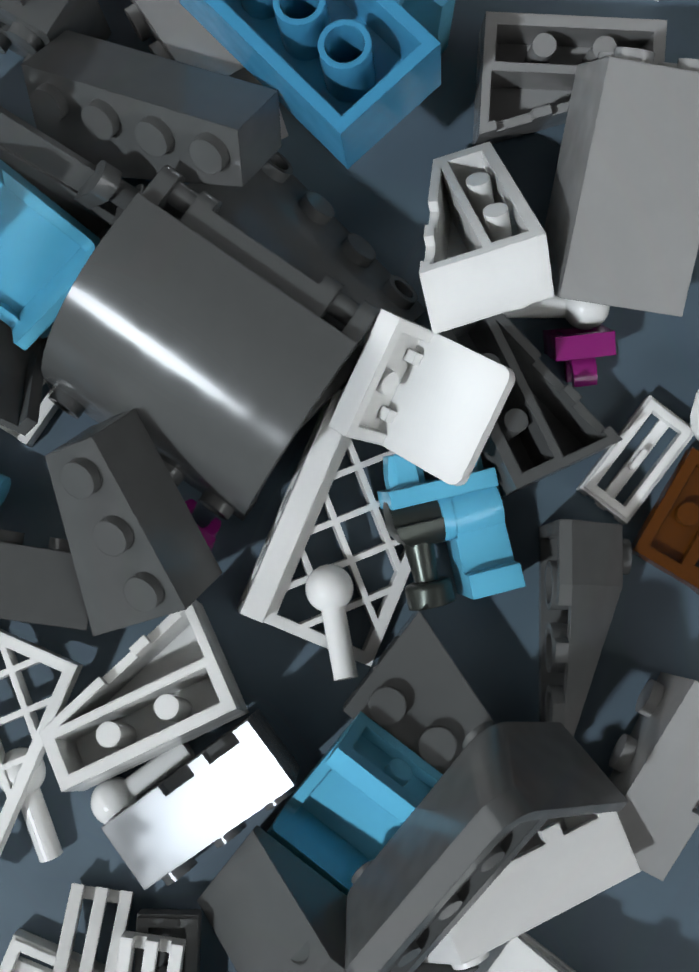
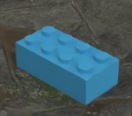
M179 0L180 4L263 86L278 90L279 102L347 169L441 85V43L395 0Z

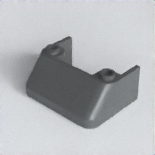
M488 721L478 725L463 740L462 748L464 750L379 854L362 865L352 876L351 882L353 885L347 894L345 972H475L479 968L478 965L464 970H454L450 964L422 962L548 819L621 811L629 801L561 722H500L495 724L492 721Z

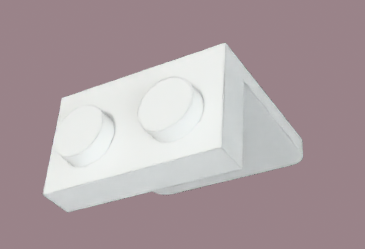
M381 309L374 326L365 337L363 350L349 381L339 394L337 407L328 427L345 437L381 445L449 485L462 486L468 481L515 384V374L512 369L440 334L433 335L432 330Z

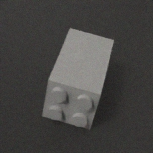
M616 47L615 52H599L597 60L578 64L576 68L544 228L547 235L554 295L563 299L682 317L699 248V59L679 58L678 63L659 62L656 65L653 64L655 52L639 48Z

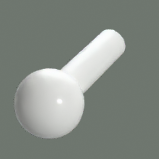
M555 296L530 304L526 308L511 310L503 314L507 318H565L575 328L590 330L605 321L609 314L610 306L563 299Z
M326 564L317 567L310 573L306 581L305 592L310 604L322 613L334 681L358 677L345 606L352 598L354 587L353 581L346 570L337 565Z
M188 742L151 759L127 778L115 776L98 784L91 796V810L97 820L106 824L162 780L193 759L195 754Z
M18 747L8 751L5 754L4 763L26 755L29 748ZM43 759L30 780L27 796L21 808L40 863L53 860L63 853L40 789L46 775V766ZM22 764L5 770L11 786ZM0 780V788L4 791Z

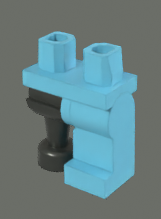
M397 454L383 457L386 489L377 491L380 508L384 511L385 527L394 540L403 544L415 581L405 587L410 611L433 609L456 601L451 579L446 576H438L434 544L445 541L458 594L475 600L526 587L521 564L514 560L505 524L503 502L497 488L499 483L495 467H483L481 456H479L468 481L462 486H454L438 478L425 480L423 469Z

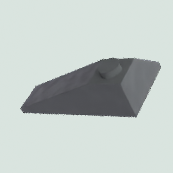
M559 519L539 527V722H561L573 737L623 587V575H628L631 570V543L629 539H622V524Z

